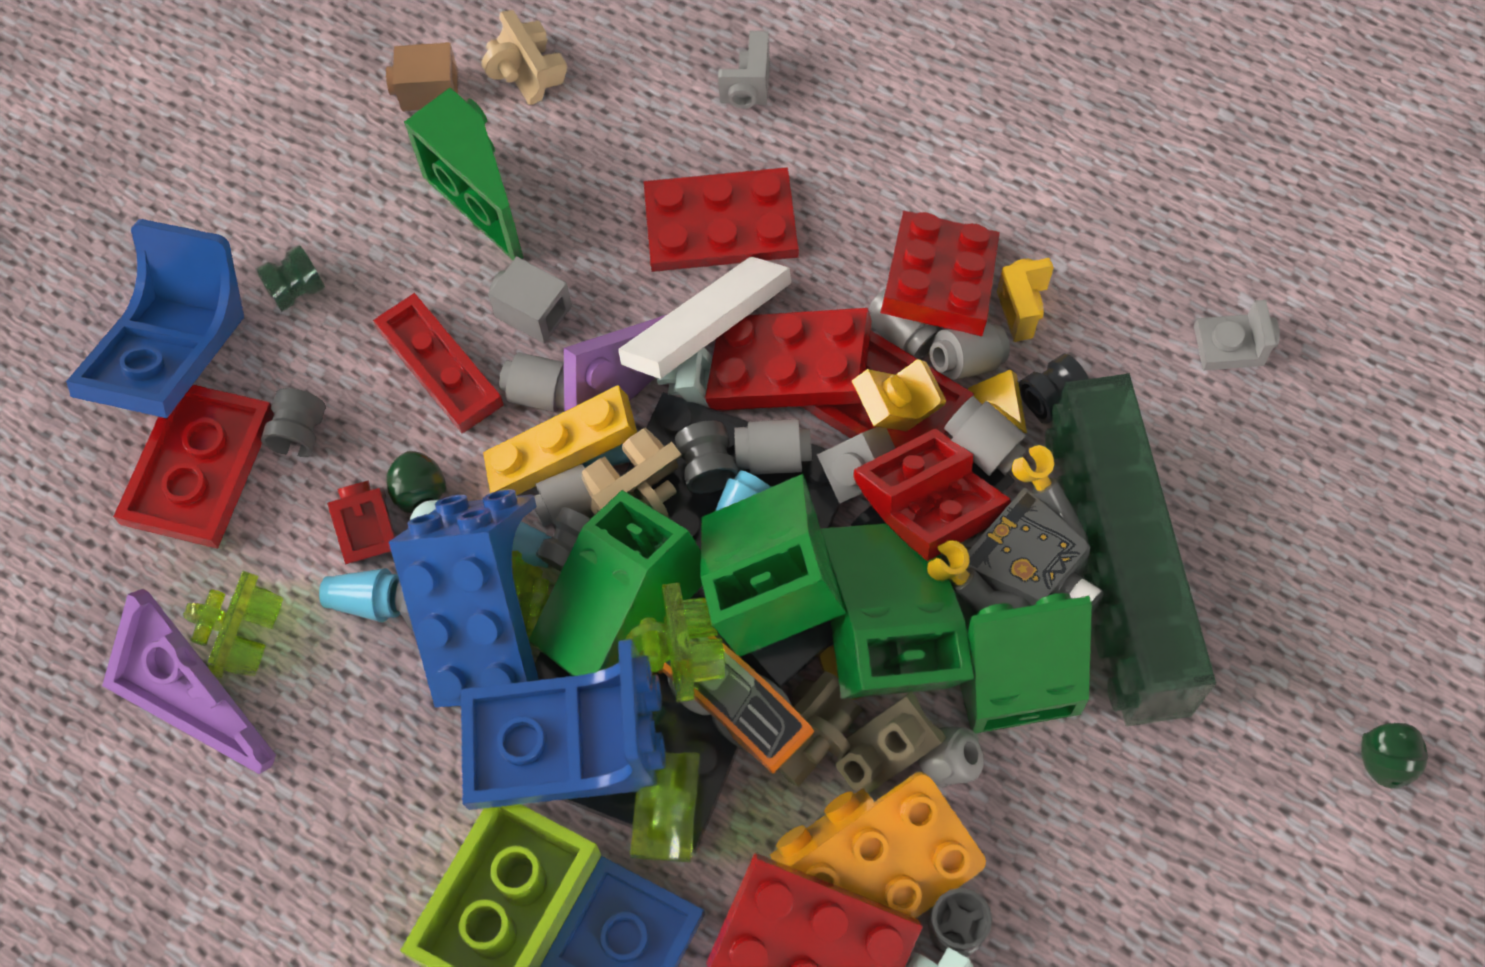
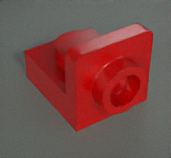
M369 480L337 489L340 499L328 502L327 505L345 565L390 552L389 541L395 538L396 535L386 505L384 487L371 490Z

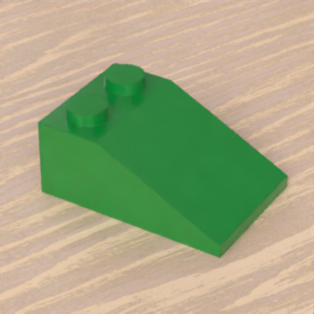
M449 87L404 121L422 176L509 258L514 260L517 256L523 259L512 212L494 156L495 147L488 137L485 124L488 122L487 117L474 100L469 98L465 101Z

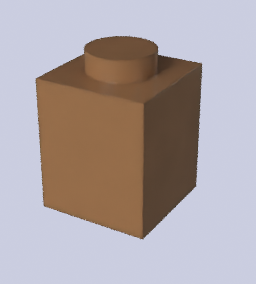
M450 42L394 46L393 66L386 67V83L389 94L397 96L402 111L420 110L449 87L458 94V67Z

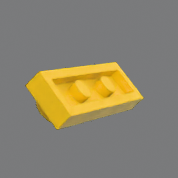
M617 385L483 452L490 493L513 489L517 496L535 487L536 483L585 463L625 443L628 438L637 433L628 395Z

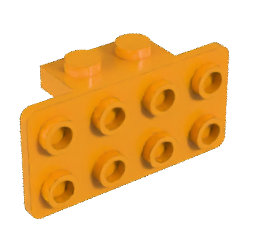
M924 772L913 774L875 802L864 788L855 794L849 791L839 795L824 809L826 815L807 828L801 825L787 832L777 842L776 847L778 849L770 854L772 860L914 918L919 917L933 907L941 895L949 890L959 888L976 876L986 865L985 856L934 781Z

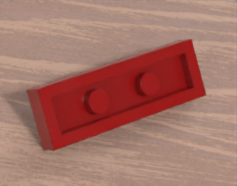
M415 293L373 320L377 331L461 434L504 406L501 395Z

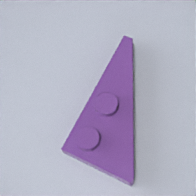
M666 315L563 348L565 411L617 385L628 395L630 401L656 378L621 365L619 348Z
M140 589L129 593L102 686L252 771L261 774L268 770L274 763L276 754L148 591Z

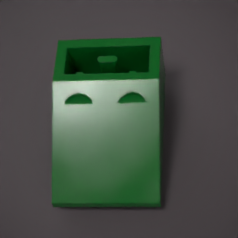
M803 474L702 517L701 581L713 627L739 657L846 614Z
M621 490L582 527L530 635V643L572 676L599 672L618 664L619 641L632 639L638 650L703 586L701 581L700 548L687 529Z
M888 524L821 528L846 614L830 620L841 699L948 689L974 679L966 623L949 579L938 581L931 578L927 570L929 561L925 560L904 542ZM938 555V556L934 557V558L931 559V560H934V559H936V558H940V559H941V557H940V555Z
M1057 593L1039 599L1036 605L1015 609L1008 603L995 604L983 608L978 612V615L972 616L967 636L974 679L960 684L970 729L975 734L1082 714L1089 701L1092 614L1090 595L1071 599L1070 594Z

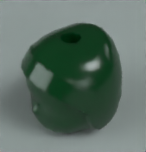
M407 451L401 454L391 464L386 475L388 494L392 502L407 513H413L416 507L423 502L440 500L442 494L447 491L446 481L440 467L433 459L421 452Z
M1387 723L1373 728L1362 736L1361 756L1363 764L1372 779L1381 786L1389 789L1401 788L1417 780L1424 772L1428 753L1422 734L1416 727L1406 723Z

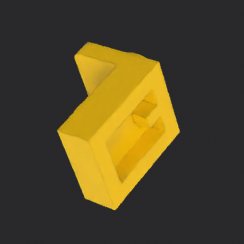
M1050 258L1039 260L1021 259L1009 266L1002 267L996 292L1014 342L1034 338L1038 321L1044 316L1043 301L1039 291L1048 289L1054 269Z
M915 360L896 375L867 369L852 380L873 426L909 431L946 403V399L927 362L923 360Z

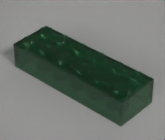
M1130 373L1065 382L1059 404L1053 405V423L1051 428H1047L1045 431L1046 448L1051 451L1054 459L1059 461L1062 475L1058 476L1057 480L1071 502L1088 537L1090 554L1087 574H1084L1083 577L1104 591L1103 598L1096 608L1100 625L1095 626L1094 637L1100 658H1109L1113 674L1112 678H1108L1107 683L1111 706L1115 712L1122 711L1126 727L1192 717L1216 685V680Z

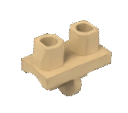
M514 10L500 12L499 19L503 24V29L497 39L487 43L486 49L488 51L482 59V68L488 77L494 80L505 78L509 83L515 81L527 103L533 105L543 100L545 88L563 84L567 63L560 53L541 55V52H545L548 39L546 30L539 20L521 23Z
M643 428L628 438L622 445V450L635 466L629 472L620 477L606 457L599 458L582 471V480L589 495L592 497L591 511L594 515L623 490L668 518V512L663 502L676 494V489L669 480L654 490L652 486L678 469L676 460L681 457V453L672 442L664 447L648 429Z

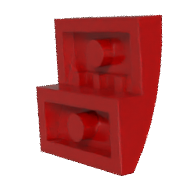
M936 428L854 469L853 479L873 508L904 542L927 561L942 554L938 549L939 545L948 541L961 543L990 527L1011 503V498L972 472L974 454L951 441L949 437Z

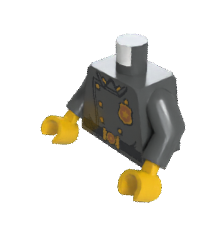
M1041 445L1029 448V453L1036 462V471L1034 472L1029 467L1025 458L1021 457L1014 460L1012 472L1018 480L1032 482L1034 485L1032 492L1024 487L969 551H967L963 544L957 541H948L939 545L938 549L940 553L948 558L950 567L940 558H936L928 562V573L931 578L938 581L951 578L953 580L952 588L977 613L983 608L1001 603L1011 604L1013 609L1036 605L1039 599L1057 593L1070 594L1071 599L1090 595L1093 613L1101 602L1104 591L1083 578L1087 571L1090 554L1088 537L1056 478L1049 479L1048 477L1054 467V457L1051 451Z

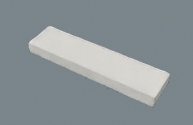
M752 256L620 347L621 365L659 379L663 378L790 285V268Z

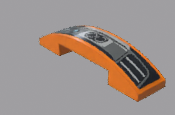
M680 610L638 649L640 656L648 655L651 667L659 674H666L728 729L733 739L771 773H774L815 732L812 726L756 671L713 634Z

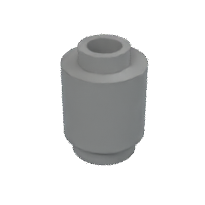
M885 289L882 290L869 306L872 319L871 326L886 340L919 360L925 358L930 354V348L935 335L942 329L938 326L880 313Z
M989 322L986 323L982 337L951 329L940 330L933 339L930 348V360L936 371L953 381L992 372L998 369L1000 364L1007 361L1010 353L1009 339L1001 326L990 324Z
M518 352L513 361H505L500 374L499 388L502 391H506V400L509 403L556 413L559 408L565 409L564 362Z
M974 396L961 406L944 427L953 436L951 441L974 454L973 462L988 476L992 475L997 469L1006 475L1012 469L1014 460L1023 457L1027 452L1020 445L1026 435L988 401L982 404Z
M799 419L748 421V427L735 428L737 469L750 470L752 475L802 472L801 461H812L810 429H799Z
M583 464L535 484L539 494L534 496L537 505L534 510L542 527L552 523L556 530L555 520L563 507L575 510L588 518L595 516L591 511L592 497L589 495L582 480V471L585 469Z

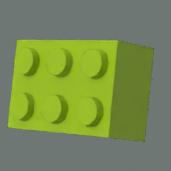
M522 804L483 808L401 947L400 952L421 967H540L602 856L597 844Z

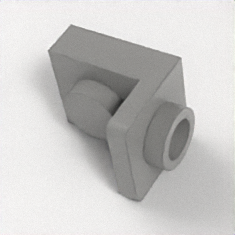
M750 31L748 51H740L739 69H720L718 71L720 103L731 104L737 108H750L755 104L767 105L770 70L769 31Z
M1255 300L1248 314L1197 318L1194 324L1203 371L1264 366L1273 348H1276L1279 344V324L1275 317H1270L1266 300Z

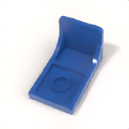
M139 219L131 227L137 255V276L129 305L120 319L67 379L66 383L70 396L73 398L168 418L244 319V312L230 243L224 236Z
M507 489L490 493L484 496L483 500L468 501L467 495L449 496L435 503L436 509L431 513L409 520L407 522L408 529L389 541L434 707L461 706V689L539 680L512 574V547L515 533L522 519L537 507L534 495L516 496L515 490Z
M632 639L619 641V663L599 672L461 689L462 804L468 810L657 789L656 770L665 769V748L662 733H655L652 711H661L662 701L659 678L657 675H652L648 655L640 656Z
M601 856L540 967H678L705 916V911Z

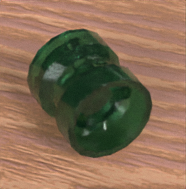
M301 245L286 251L284 259L280 260L281 266L278 267L276 263L268 261L255 268L270 296L276 301V305L281 312L294 306L296 298L305 293L314 295L325 288L321 277Z

